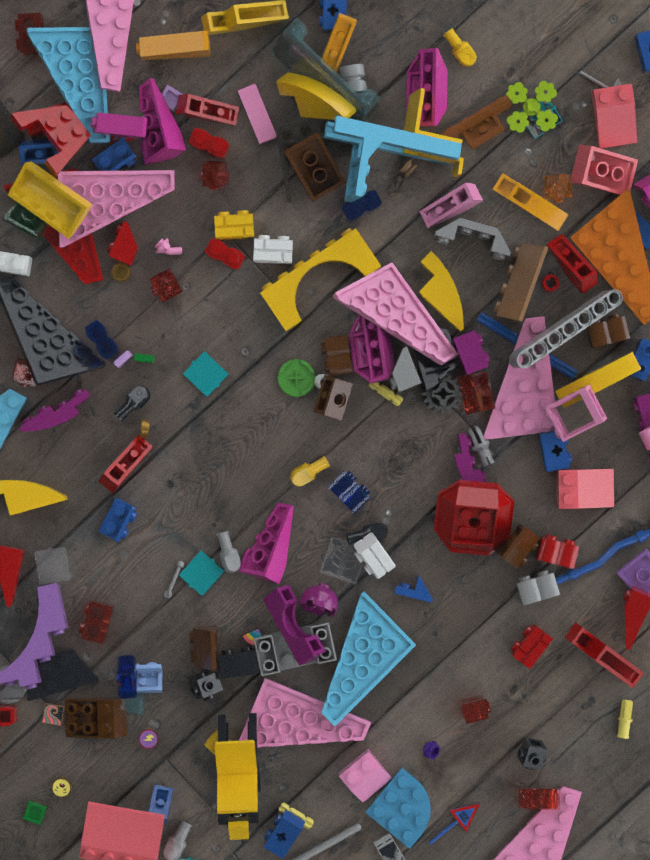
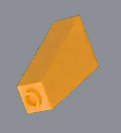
M208 31L139 37V43H136V53L140 55L141 60L210 57Z

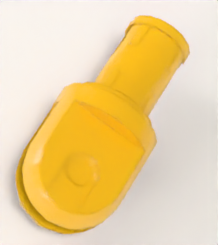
M453 28L444 33L443 37L452 46V54L458 62L465 67L474 65L477 56L469 43L461 41Z
M323 456L311 464L305 462L295 468L290 474L291 483L300 487L313 481L316 477L315 474L330 467L326 457Z

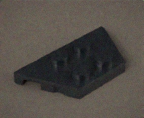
M440 328L453 346L449 330ZM413 348L426 392H429L458 368L457 357L441 366Z
M72 648L57 652L55 656L50 657V661L40 663L39 659L37 660L42 682L37 683L36 688L29 689L27 700L31 701L99 681V677L91 671L88 665L80 659Z

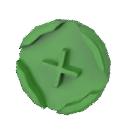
M289 360L282 365L278 372V384L287 395L301 397L309 393L314 387L315 372L311 365L304 360Z

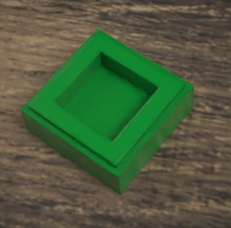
M135 353L134 360L136 362L155 363V356Z
M29 800L23 819L41 825L47 806Z

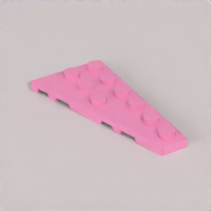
M86 0V10L93 40L100 89L120 92L134 0Z

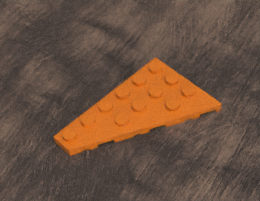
M627 189L570 238L610 286L622 293L623 301L645 325L650 321V272L631 192Z

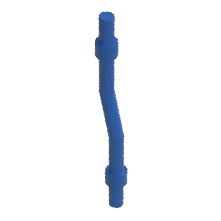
M650 529L635 532V535L614 543L596 561L577 569H570L567 573L555 577L557 585L568 580H576L580 575L600 568L619 549L636 542L646 541L650 537Z

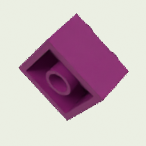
M474 330L452 339V344L458 353L457 357L464 375L489 367L488 362L491 361L487 351L483 352L481 347L483 340L480 333L476 334Z

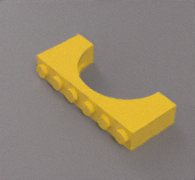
M351 228L347 229L341 234L342 238L337 241L332 239L325 244L326 248L320 252L318 249L310 254L309 257L311 259L305 263L301 260L293 266V271L290 273L287 271L283 272L277 277L279 279L274 284L269 282L262 287L263 291L260 294L286 332L302 321L297 312L295 297L301 279L310 269L326 262H341L354 267L365 277L382 267L356 228L354 230H351Z

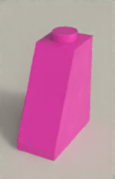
M98 112L95 114V117L92 116L90 127L93 128V133L138 140L146 136L148 118Z

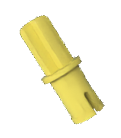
M622 700L620 717L617 718L619 720L617 737L629 739L630 723L633 722V719H631L633 701Z

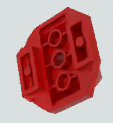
M459 479L438 492L434 531L450 552L489 556L510 538L515 501L498 483ZM471 518H478L479 520H477V521H471L470 519H471Z

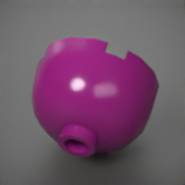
M319 583V585L308 587L303 592L299 606L303 605L302 609L312 614L322 616V613H328L327 617H334L338 608V598L334 591L329 589V585Z

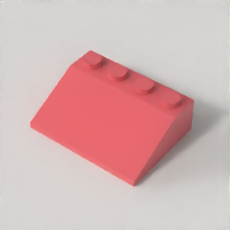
M88 801L80 858L86 860H158L165 815Z

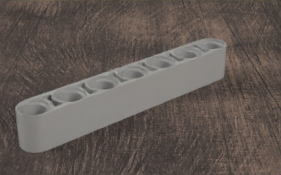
M615 289L602 291L512 352L509 357L510 365L514 368L530 367L618 307L623 301L622 293ZM610 294H611L612 297H613L612 302H610V300H609ZM595 304H596L597 307H598V311H597V312H595V310H594ZM580 315L583 316L582 323L579 320ZM565 325L568 326L567 333L564 331ZM550 335L553 336V342H552V343H550V341H549ZM535 345L538 346L537 353L534 352ZM520 355L523 357L522 364L519 363Z

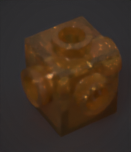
M571 174L544 176L546 199L553 200L554 203L565 202V198L573 197Z

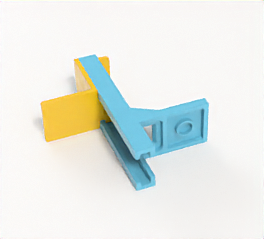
M420 88L409 95L404 130L341 116H335V123L326 122L323 138L353 144L344 201L353 202L365 195L367 190L365 179L370 171L368 159L375 150L445 165L453 164L452 177L456 178L462 174L464 158L460 157L462 140L419 130L425 93L424 88Z

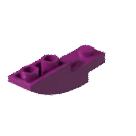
M79 389L72 394L73 399L68 402L64 400L58 404L56 411L53 406L47 407L44 405L36 411L38 415L33 418L29 416L23 420L19 430L39 431L63 424L79 415L81 412L77 406L92 395L87 389L84 391Z
M466 433L457 434L461 453L453 454L461 479L487 482L485 472L481 473V469L473 470V466L476 465L474 455H470L469 448L472 447L470 436H466Z

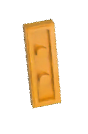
M341 13L338 14L319 62V68L337 73L357 19Z

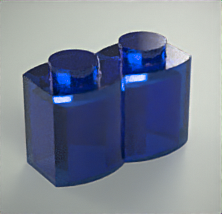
M376 190L366 192L363 197L353 202L345 203L341 211L347 222H354L359 220L364 214L372 213L379 209L382 201Z
M95 320L85 327L88 338L96 343L97 351L103 358L110 360L120 353L118 344L109 337V332L103 323Z
M342 471L327 487L355 514L371 498L368 495L370 491L363 484L359 486L355 482L357 478L350 471L347 473Z
M133 655L119 656L117 659L116 681L118 684V695L121 699L136 698L137 661Z

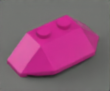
M438 48L420 49L407 70L406 110L409 95L420 88L425 89L419 127L437 126L447 110L448 70Z
M358 314L349 333L353 369L372 384L390 379L395 366L390 333Z

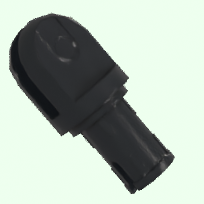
M143 385L135 387L125 397L126 402L114 414L123 422L134 410L139 411L150 399L151 393L149 389Z
M383 523L364 525L362 530L346 534L348 545L355 544L361 539L363 540V537L369 533H373L377 540L381 541L387 537L388 528Z

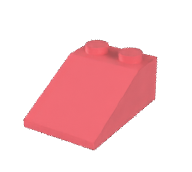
M632 84L592 90L591 98L599 148L637 143L635 101Z
M579 145L570 183L621 195L627 189L631 191L638 160L594 146Z
M614 469L556 470L557 508L614 507Z

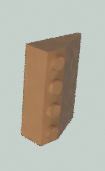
M522 243L520 247L516 246L513 257L516 259L514 265L510 264L506 275L509 276L507 283L502 285L500 293L503 296L501 301L496 302L494 312L497 313L495 317L514 324L523 321L548 247Z

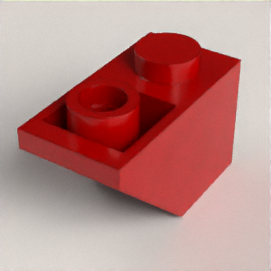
M124 221L123 224L118 225L115 232L117 238L115 242L112 241L107 252L110 253V258L132 266L139 248L129 223Z

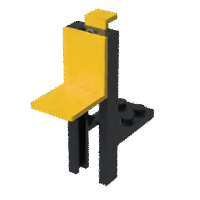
M249 713L248 740L229 741V724L226 722V714L218 715V742L214 743L217 767L218 825H228L230 840L249 839V823H259L258 792H261L257 713Z

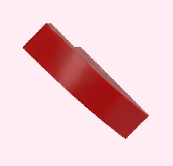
M576 622L564 637L631 688H634L644 674Z

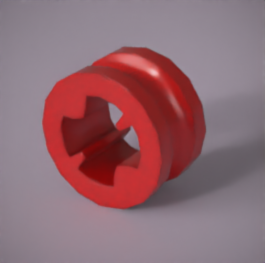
M550 274L543 278L541 285L546 292H554L558 289L560 281L557 276ZM550 278L554 279L553 282H555L556 285L552 286L551 288H548V284L546 285V281H549Z

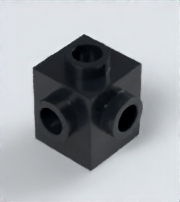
M202 672L195 675L196 679L190 681V690L196 699L203 698L206 701L214 698L215 693L223 691L217 672L208 674Z
M524 737L522 746L518 749L517 757L524 768L541 770L542 764L546 761L547 748L542 740Z

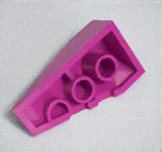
M150 78L139 86L140 110L145 115L144 117L148 118L146 136L144 140H141V150L145 165L173 159L186 150L182 133L153 78Z
M277 503L265 522L266 527L261 534L258 533L256 535V542L252 548L246 550L238 570L239 572L265 582L280 584L287 563L294 506Z

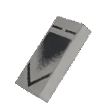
M390 832L373 841L383 860H406Z

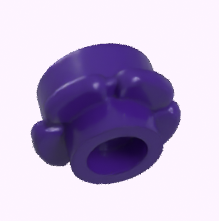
M435 741L428 742L423 747V755L427 759H435L440 753V746Z

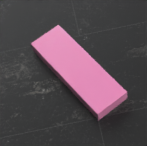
M256 84L238 90L259 144L277 138Z

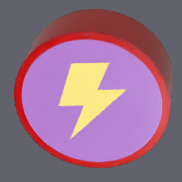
M152 729L142 731L139 736L140 745L146 749L155 747L158 742V735Z

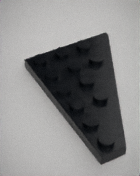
M13 277L0 280V302L36 386L105 367L104 361L101 362L92 353L93 351L85 346L72 331L69 332L60 324L61 321L52 316L51 312L40 302L37 303L29 295V292L22 288L20 283Z

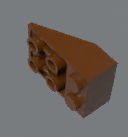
M126 697L66 698V737L116 739L127 736Z

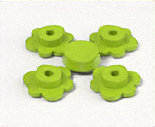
M541 81L539 87L535 88L536 99L531 98L528 100L526 96L528 90L525 87L523 88L521 82L509 85V91L506 95L512 100V103H524V112L514 111L513 115L507 118L510 130H516L518 133L524 132L525 127L529 125L527 114L530 116L537 114L538 120L536 125L540 126L543 132L556 127L555 123L558 120V116L554 113L552 114V111L549 109L545 112L540 111L541 106L539 103L544 100L549 103L551 98L557 96L553 83L548 84L546 81Z

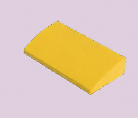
M32 161L24 163L8 193L9 197L68 239L78 229L93 205Z

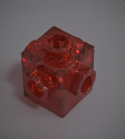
M207 161L203 163V169L200 173V179L203 181L202 186L209 187V190H220L221 187L227 185L229 181L227 162Z
M170 268L150 278L153 285L150 289L155 298L159 296L162 302L183 292Z
M17 357L12 372V381L19 382V385L24 387H35V382L25 359Z

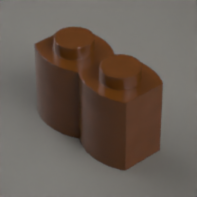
M619 313L608 316L609 320L601 322L600 318L588 326L587 332L591 347L595 348L630 339L625 316L620 317Z
M347 334L324 338V343H321L322 353L327 354L328 361L324 362L326 373H330V377L353 373Z

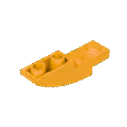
M503 173L492 189L557 231H559L568 217L567 213Z

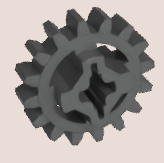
M451 374L439 383V387L436 390L422 393L423 396L427 397L423 402H429L427 408L431 409L433 407L434 413H437L438 410H441L442 415H444L445 410L452 413L451 408L458 409L456 403L462 402L459 396L464 395L463 392H459L462 385H456L458 379L451 380ZM446 382H449L455 390H450ZM441 388L444 389V392L452 393L451 395L444 396V399H441V396L434 395V393L440 392ZM430 397H435L439 401V406L435 405ZM450 397H455L454 401L446 406L447 400Z

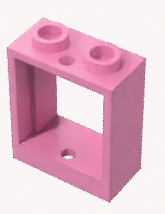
M590 385L545 407L546 417L550 422H553L555 434L559 439L561 438L562 442L607 419ZM581 395L594 420L569 432L556 407Z

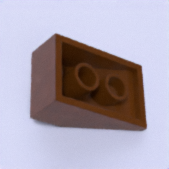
M318 132L284 151L310 201L314 202L346 183Z
M519 524L497 554L517 569L518 566L522 567L526 563L528 553L530 551L534 552L539 546L538 540L540 538L529 528Z
M217 625L194 626L193 631H190V643H194V650H191L190 653L191 662H194L195 667L216 670L219 664Z

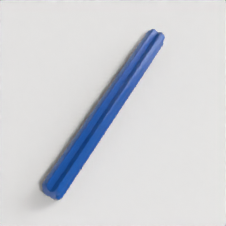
M480 313L477 322L516 345L519 334L488 315ZM549 353L551 367L568 378L574 379L578 371Z

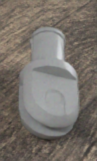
M474 426L481 442L478 444L472 429L469 428L468 434L474 445L471 449L478 452L483 467L495 463L488 449L489 440L485 441L480 428Z
M224 531L216 534L221 547L219 557L222 567L226 572H237L241 566V560L237 548L232 547L229 532Z
M181 820L175 835L169 837L163 851L166 860H179L187 846L185 839L192 827L191 824Z

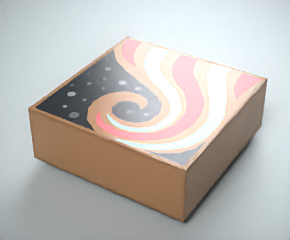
M46 703L42 723L61 726L65 706Z

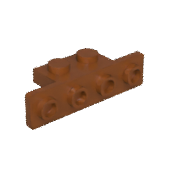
M508 95L496 99L492 104L479 109L478 112L464 118L455 126L447 128L441 135L457 139L463 136L471 149L478 147L505 131L503 124L497 116L512 107Z

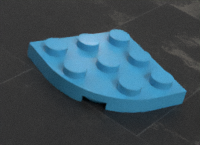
M401 767L367 808L365 813L410 849L428 825L431 806L423 785Z

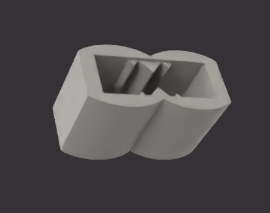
M548 570L538 572V576L530 578V575L519 578L520 582L515 584L523 606L560 595L553 572L549 573Z

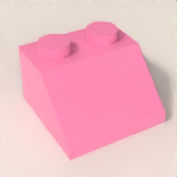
M369 749L365 750L339 772L341 780L362 802H365L392 779L391 775Z

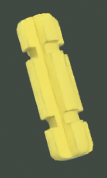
M380 382L369 383L368 385L371 389L377 390V393L388 401L391 400V403L399 406L403 401L400 395L394 394V391L384 384L381 385Z
M282 803L278 808V812L281 814L287 810L304 820L305 824L303 827L306 829H310L314 823L313 819L308 816L306 818L303 813L294 808H289V805L286 803Z

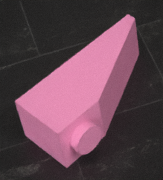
M464 183L419 212L427 228H431L471 209L482 202L483 199L475 184Z

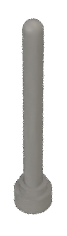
M355 824L292 860H308L360 831L361 825Z

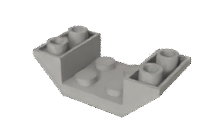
M459 218L437 230L433 237L437 239L436 243L447 245L454 241L458 229L459 233L470 236L472 233L478 235L477 238L484 241L492 239L488 254L492 255V259L503 261L511 254L498 228Z
M329 622L299 627L306 634H317L325 649V652L315 660L301 666L337 660ZM280 631L254 638L261 676L300 667Z

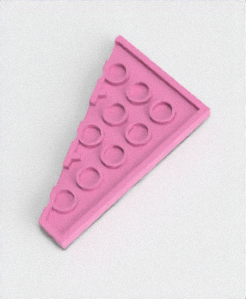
M175 170L60 171L58 180L93 204L71 238L68 239L59 232L60 247H65L175 190Z
M392 262L335 292L333 295L334 299L441 366L458 355Z
M544 316L525 318L514 351L546 330ZM535 345V347H534V352H535V353L538 352V346H537V345ZM549 354L528 368H514L509 362L483 435L485 440L554 431L555 426L553 422H550L545 414V407L555 402ZM520 355L519 363L522 364L523 357Z
M268 678L264 679L250 712L257 713L258 748L338 741H361L365 739L371 721L348 713L336 726H333L321 713L323 701ZM249 717L239 741L248 740Z
M562 786L492 860H561L582 792Z

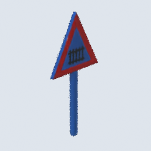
M480 803L449 810L456 820L431 839L429 844H433L457 823L467 832Z

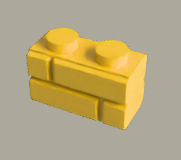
M248 210L237 211V215H230V212H218V216H214L215 238L217 240L254 238L253 213L249 214Z

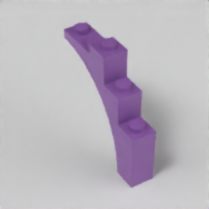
M58 583L37 587L39 609L34 633L21 655L0 672V684L5 683L6 687L16 685L18 680L19 686L25 687L28 690L36 688L37 683L42 682L37 660L39 659L40 663L50 661V657L55 656L51 633L53 632V636L65 633V629H69Z

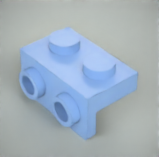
M149 662L147 665H139L138 663L123 665L124 694L162 693L163 670L161 664Z

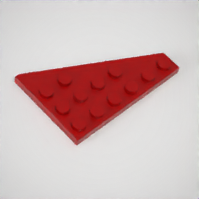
M72 168L64 171H77V168ZM14 183L3 185L4 190L9 193ZM14 200L85 285L104 280L93 233L65 247H60L59 232Z

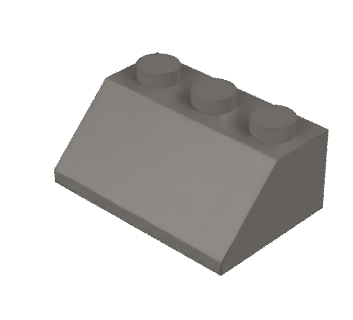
M407 347L400 351L391 373V379H389L392 390L396 389L397 393L421 384Z

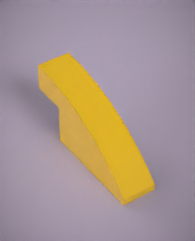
M280 0L233 5L225 11L206 13L201 16L204 31H208L209 35L265 26L288 20L289 16L286 1Z
M287 72L276 81L280 95L295 96L301 117L334 120L335 116L349 118L356 113V108L344 97L325 84L310 77Z
M430 251L420 264L433 277L418 294L461 332L464 329V321L457 288L443 263Z
M633 352L561 387L555 392L558 398L561 399L590 385L593 392L596 393L641 370V367ZM579 395L563 403L562 406L566 408L583 398Z
M0 480V495L4 494L10 516L68 500L65 494L36 482Z

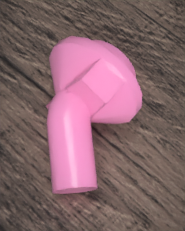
M168 238L166 240L161 239L155 245L157 249L155 253L181 255L182 247H170Z

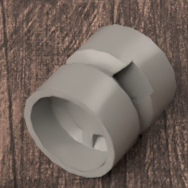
M353 64L339 68L340 79L344 81L342 84L343 96H354L367 92L366 81L362 79L365 76L363 64Z

